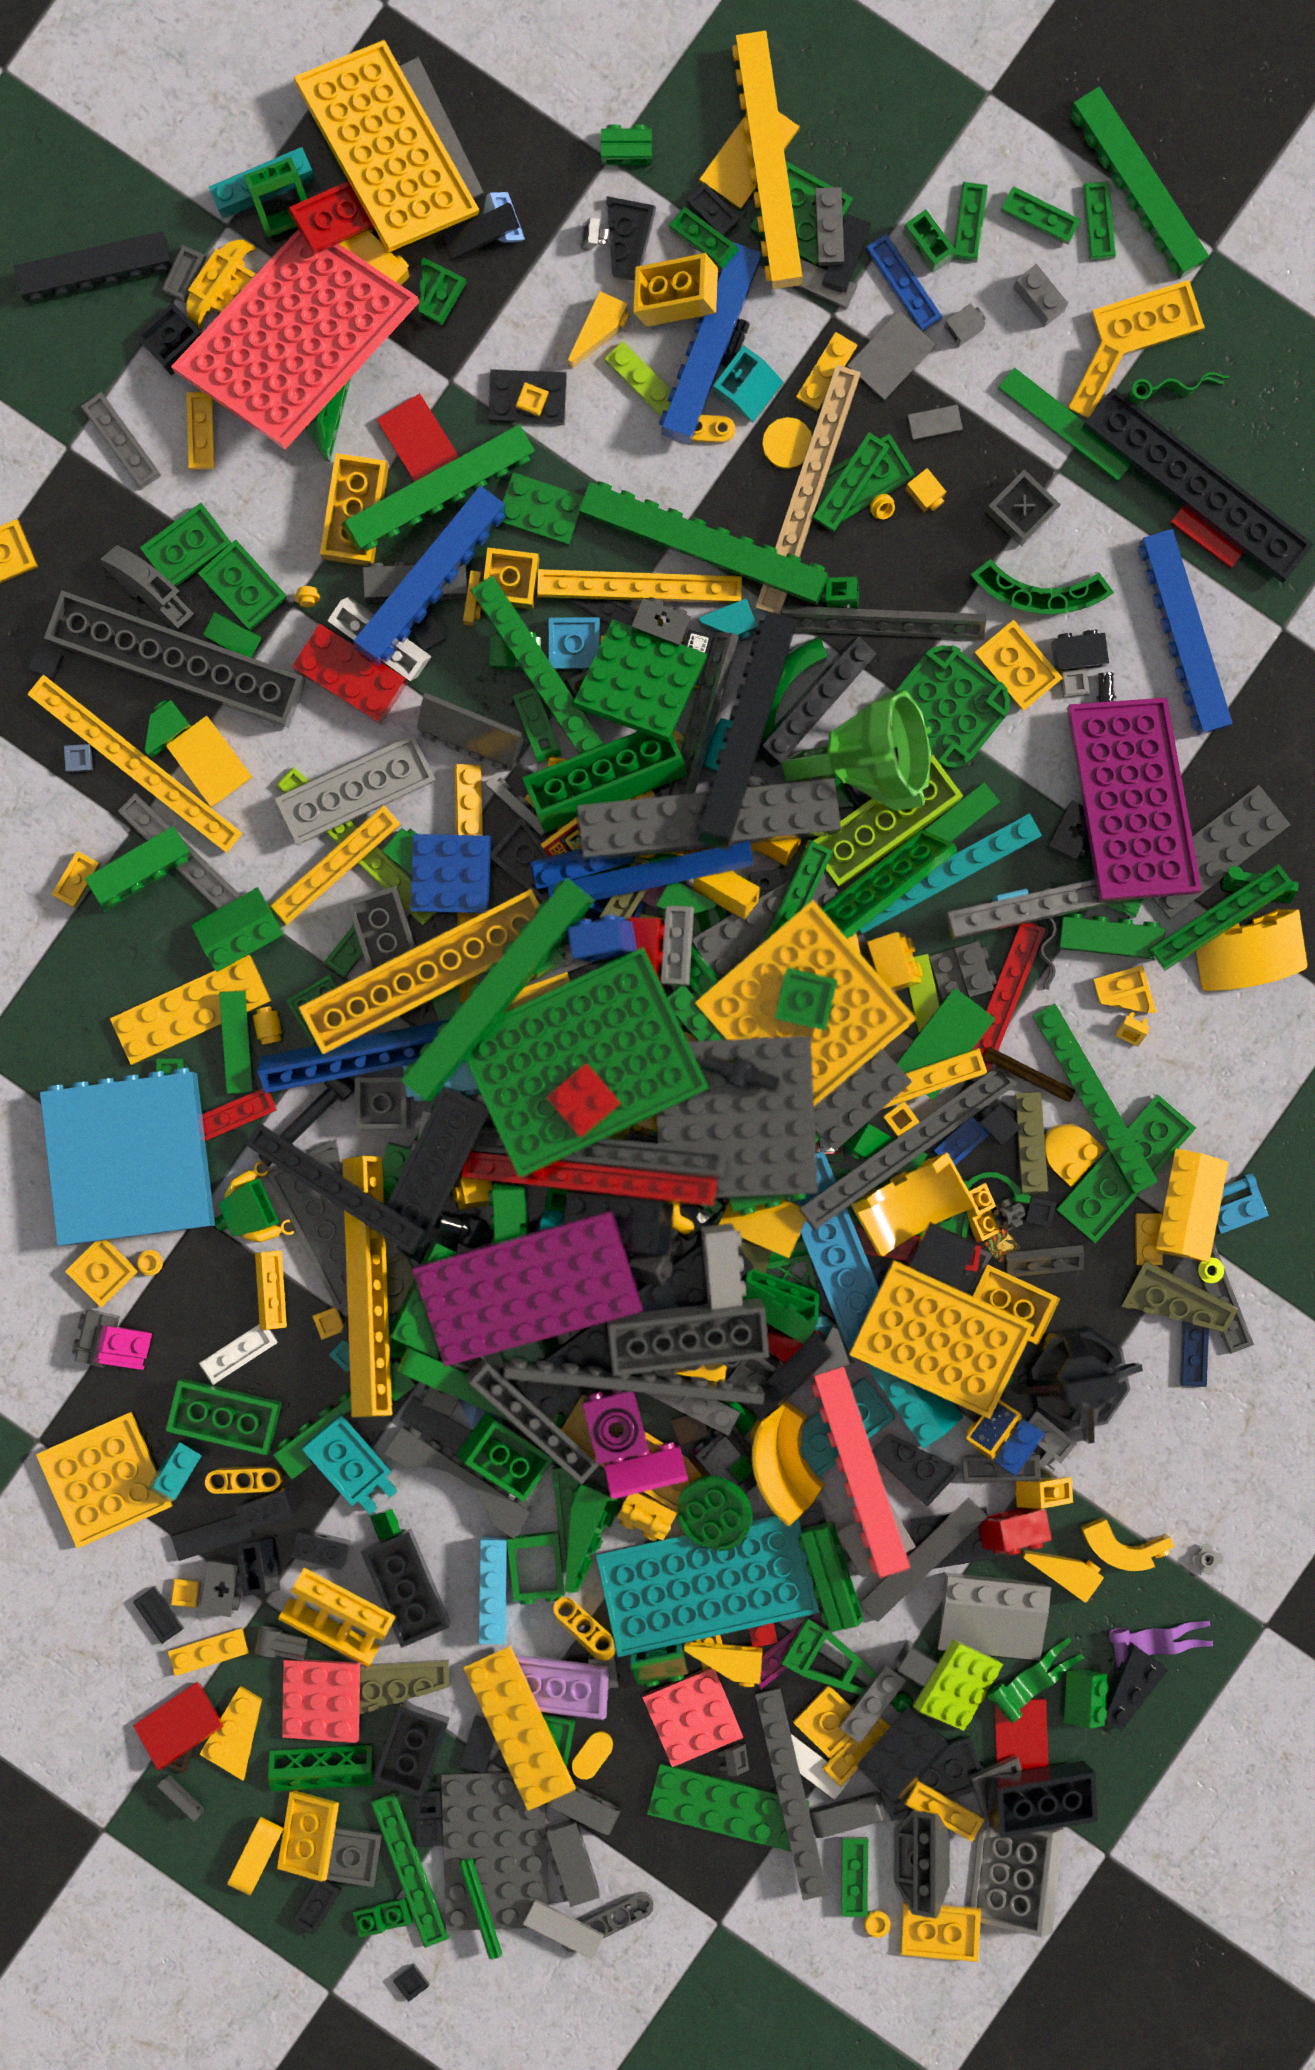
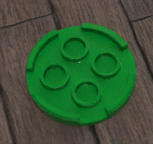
M718 1476L699 1477L691 1481L684 1488L678 1500L677 1519L685 1535L698 1546L703 1545L711 1549H718V1551H726L739 1545L751 1529L753 1515L748 1498L737 1485L725 1478Z

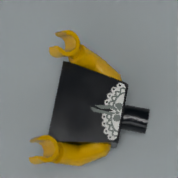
M665 1201L674 1204L671 1229L677 1230L678 1234L686 1241H690L696 1235L702 1238L701 1227L711 1226L709 1223L716 1216L714 1211L709 1213L700 1204Z

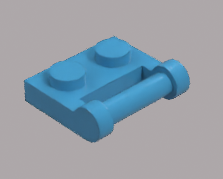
M1253 1173L1244 1175L1243 1179L1224 1186L1222 1198L1246 1188L1249 1189L1250 1195L1220 1206L1216 1226L1219 1234L1269 1216Z

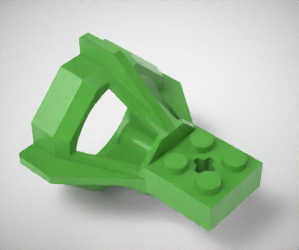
M906 690L886 693L831 731L827 746L800 750L782 762L786 782L811 781L812 777L819 776V780L832 778L835 775L841 783L852 785L894 811L921 807L925 804L923 790L928 787L931 748L928 734L931 733L930 726H925L921 709ZM895 747L898 749V766L893 751Z

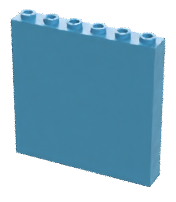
M189 1068L175 1069L172 1075H164V1071L148 1073L149 1078L139 1079V1075L123 1076V1081L114 1082L113 1078L99 1079L97 1085H88L87 1081L73 1083V1088L63 1089V1085L48 1086V1091L40 1092L57 1246L215 1226L197 1073L189 1072Z

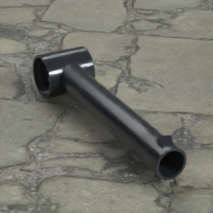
M350 1077L325 1081L324 1085L327 1089L280 1136L291 1143L296 1141L337 1099L341 1102L346 1100L355 1091V1082ZM258 1155L261 1161L268 1167L272 1164L271 1161L262 1155Z

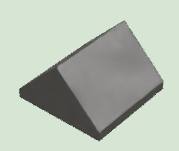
M832 1327L825 1342L833 1355L812 1375L817 1376L854 1364L838 1327Z

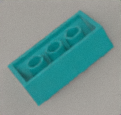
M863 1361L923 1449L945 1435L963 1418L952 1401Z

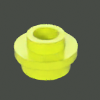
M1210 1257L1209 1263L1200 1262L1198 1266L1199 1277L1207 1283H1216L1223 1277L1224 1266L1220 1260ZM1211 1265L1216 1269L1213 1275H1209L1207 1272L1208 1267Z

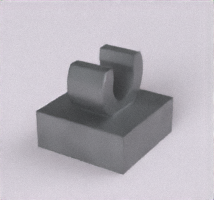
M590 217L583 223L581 249L591 250L598 243L605 244V240H609L610 230L599 228L600 219Z

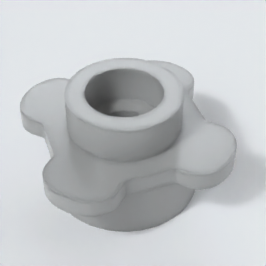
M1203 1544L1197 1554L1193 1556L1192 1562L1194 1565L1200 1566L1206 1575H1211L1214 1573V1568L1217 1564L1223 1562V1556L1221 1553L1213 1551L1210 1544ZM1206 1557H1209L1210 1561L1207 1562L1205 1560Z

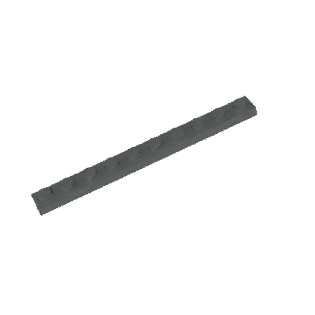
M996 1067L804 1205L799 1211L815 1231L1013 1088L1017 1082L1009 1072Z
M483 1127L475 1142L473 1151L475 1153L509 1156L497 1128ZM603 1139L558 1162L723 1179L727 1153L723 1150Z
M518 1358L505 1361L504 1378L754 1404H763L764 1402L762 1387H758L759 1385L753 1382H744L743 1385H738L724 1379H720L717 1382H709L702 1377H692V1380L682 1379L681 1376L675 1374L660 1377L652 1372L614 1376L613 1372L604 1371L603 1368L591 1366L589 1369H581L574 1364H563V1367L552 1366V1363L546 1361H538L537 1364L526 1363V1360Z

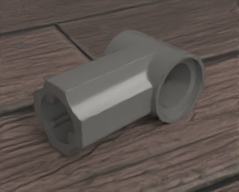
M259 1626L254 1653L265 1657L281 1656L303 1661L308 1638L282 1633V1630L274 1627Z

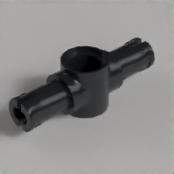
M705 1053L701 1061V1068L722 1075V1078L726 1079L725 1082L737 1087L747 1089V1087L752 1088L756 1086L776 1092L779 1086V1077L759 1071V1068L755 1067V1063L739 1057L725 1060Z
M440 1214L435 1224L437 1230L453 1233L458 1237L459 1241L475 1247H479L481 1243H491V1238H495L494 1230H490V1224H487L486 1220L467 1214L465 1218L460 1217L456 1219Z

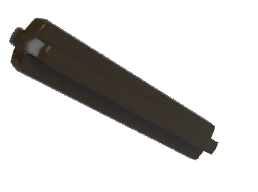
M987 1047L983 1053L982 1058L1065 1101L1070 1102L1075 1094L1074 1089L992 1047Z

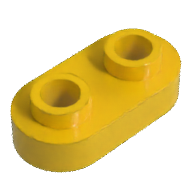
M701 415L698 424L702 426V429L695 431L692 441L727 443L734 437L735 424L727 416ZM725 425L727 430L720 432L718 426Z

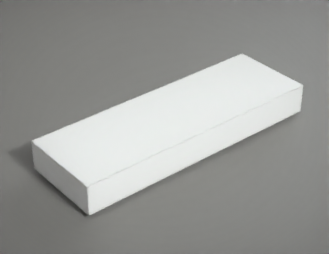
M259 1324L200 1362L199 1365L212 1385H214L277 1344L278 1341L270 1329L260 1330Z
M791 1733L800 1774L836 1800L850 1781V1778L840 1787L821 1769L828 1760Z

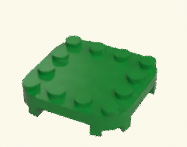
M954 645L932 647L895 691L906 690L921 709L925 726H930L931 733L928 734L931 755L936 758L942 767L952 770L962 767L972 760L1006 717L1010 709L1008 688L1002 681H997Z

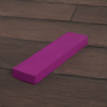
M822 1606L819 1608L820 1613L811 1614L807 1617L829 1630L828 1625H824L821 1618ZM804 1620L782 1637L778 1643H775L762 1653L760 1684H757L761 1689L788 1668L782 1665L780 1661Z

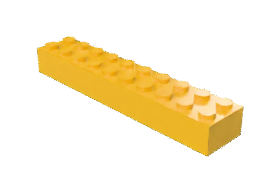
M532 889L299 1007L322 1054H326L485 973L494 961L498 962L504 954L502 952L506 945L511 941L515 942L520 936L519 930L527 921L531 922L537 915L536 909L539 903Z

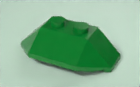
M351 378L305 427L327 462L331 461Z

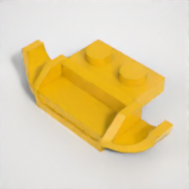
M239 239L225 244L220 249L216 248L189 287L187 316L200 331L203 328L202 320L207 311L211 314L214 310L221 313L255 277L256 273L245 268V263L242 259L247 252L255 251L256 246Z

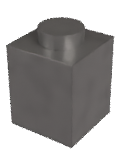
M970 303L946 320L944 328L956 345L960 347L984 329L986 324L984 320L986 318L978 307L974 308Z

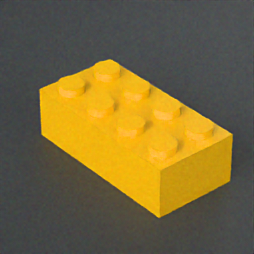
M335 453L320 555L323 560L363 566L374 563L376 547L367 552L364 549L356 552L341 524L350 517L384 499L389 469L385 460Z

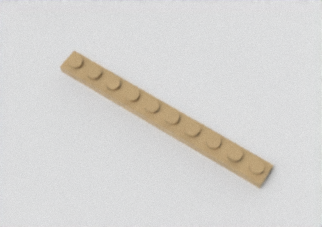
M836 364L775 547L777 554L786 557L787 553L800 558L861 376L859 371ZM763 585L755 608L764 612L769 611L781 615L787 593Z

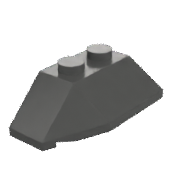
M913 1810L894 1831V1882L903 1899L910 1906L909 1910L913 1915L934 1919L939 1915L950 1886V1833L938 1813Z

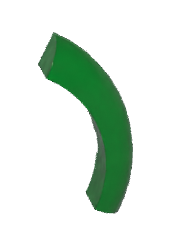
M992 559L986 560L970 574L984 590L999 601L1011 607L1037 614H1065L1093 606L1114 593L1099 572H1095L1080 582L1058 588H1039L1021 583L1002 571Z
M820 637L808 640L788 652L762 740L775 726L777 709L790 685L807 670L826 662L828 656ZM758 755L756 757L755 764L763 762V760Z

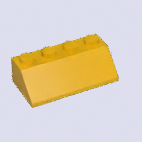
M1175 1149L1156 1247L1158 1253L1210 1262L1229 1162L1198 1152Z

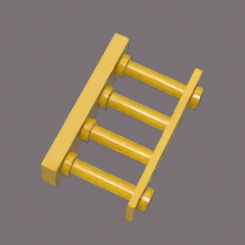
M303 1568L291 1590L298 1597L296 1600L289 1598L278 1619L369 1667L380 1645L374 1643L375 1638L383 1641L396 1616ZM307 1601L320 1607L319 1613L305 1606ZM331 1613L344 1620L342 1625L329 1619V1614ZM352 1626L367 1632L365 1637L352 1631Z

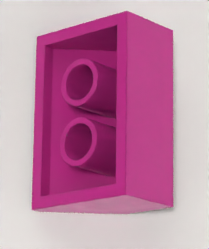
M674 1442L659 1445V1450L605 1463V1471L612 1499L688 1481L680 1445L674 1446Z

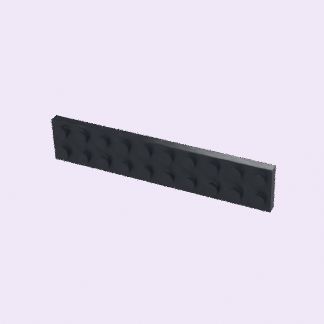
M1112 388L1082 426L1281 583L1287 580L1313 546V543L1115 388Z
M702 1241L675 1260L672 1264V1273L666 1279L663 1287L644 1283L637 1289L643 1308L642 1312L704 1305L708 1302ZM738 1247V1256H742L744 1271L740 1272L741 1278L752 1270L754 1266L740 1247ZM603 1322L585 1327L540 1361L550 1362L553 1364L552 1366L563 1367V1364H574L581 1369H589L591 1366L603 1368L604 1371L612 1372L607 1323ZM515 1379L516 1384L531 1403L548 1419L555 1416L592 1388Z

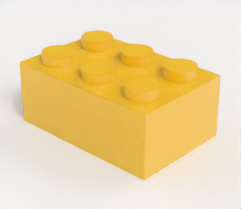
M706 253L637 266L635 269L633 313L646 327L716 314L718 267Z

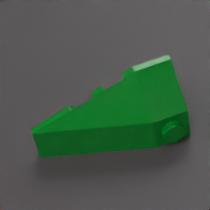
M580 1484V1487L575 1489L572 1495L573 1504L570 1514L565 1592L578 1593L592 1565L590 1556L597 1549L601 1548L603 1544L602 1533L606 1526L611 1528L623 1497L612 1499L610 1491L590 1484Z

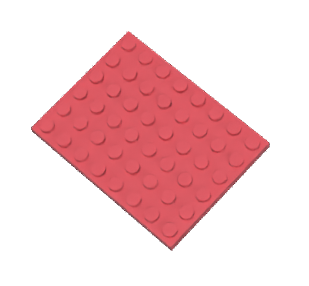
M298 229L171 367L176 374L277 445L286 449L417 306L419 299L412 292L340 244H336L313 255Z

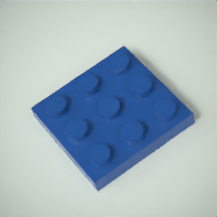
M413 834L411 911L485 913L489 911L491 836Z

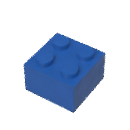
M616 915L602 916L599 922H592L591 920L577 921L576 926L568 927L573 959L592 962L628 955L636 951L633 922L624 920V917H616Z

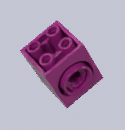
M612 1389V1392L603 1394L602 1390L587 1394V1399H584L582 1404L598 1465L649 1452L634 1391ZM614 1422H619L623 1425L624 1429L621 1433L615 1434L610 1431L609 1426Z

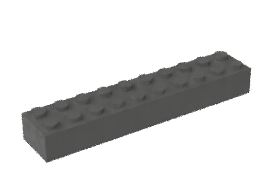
M62 590L44 636L45 640L56 646L287 728L291 724L306 682L301 675Z
M835 778L748 787L730 845L746 841L752 844L837 834L841 830ZM711 792L577 806L575 812L581 861L587 862L715 848V846L698 842L699 832L695 831L698 817H704L706 809H702L705 794H711Z

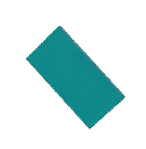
M865 1377L851 1386L867 1438L869 1439L896 1417ZM820 1411L805 1421L802 1430V1446L800 1447L803 1459L806 1458L810 1468L818 1478L837 1464L835 1458L840 1457L837 1447H831L827 1433L832 1431L829 1422L823 1423Z

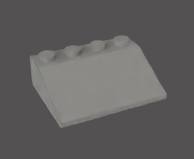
M945 1572L938 1650L946 1651L954 1639L986 1655L1040 1661L1049 1613L1051 1587L1048 1583Z
M985 1821L979 1829L971 1907L981 1908L980 1923L1037 1937H1043L1053 1932L1064 1828L999 1838L989 1827V1824Z

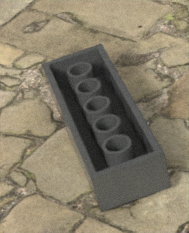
M761 1298L742 1300L743 1305L711 1309L710 1305L706 1304L640 1312L606 1321L610 1364L613 1375L618 1376L769 1357L765 1306Z

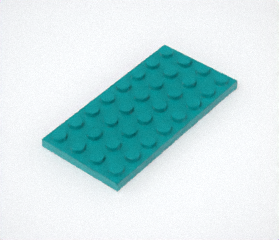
M777 1515L752 1520L751 1529L744 1540L736 1547L726 1551H718V1549H711L703 1545L698 1546L686 1535L664 1539L663 1541L660 1540L597 1554L596 1558L617 1656L622 1657L820 1613L814 1595L812 1576H809L806 1569V1562L808 1561L806 1552H802L799 1546V1537L802 1532L799 1518L791 1525H786Z

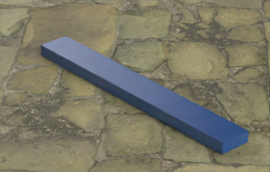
M746 841L732 844L728 850L714 848L571 881L594 900L749 867L753 866L754 863L750 842ZM556 884L548 886L549 899L554 894L552 890Z

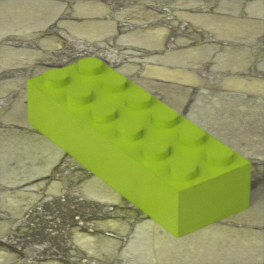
M931 755L928 787L923 790L925 799L923 806L894 811L872 798L840 821L841 830L837 834L819 836L813 841L833 851L825 869L837 889L841 888L962 800V793L933 755Z

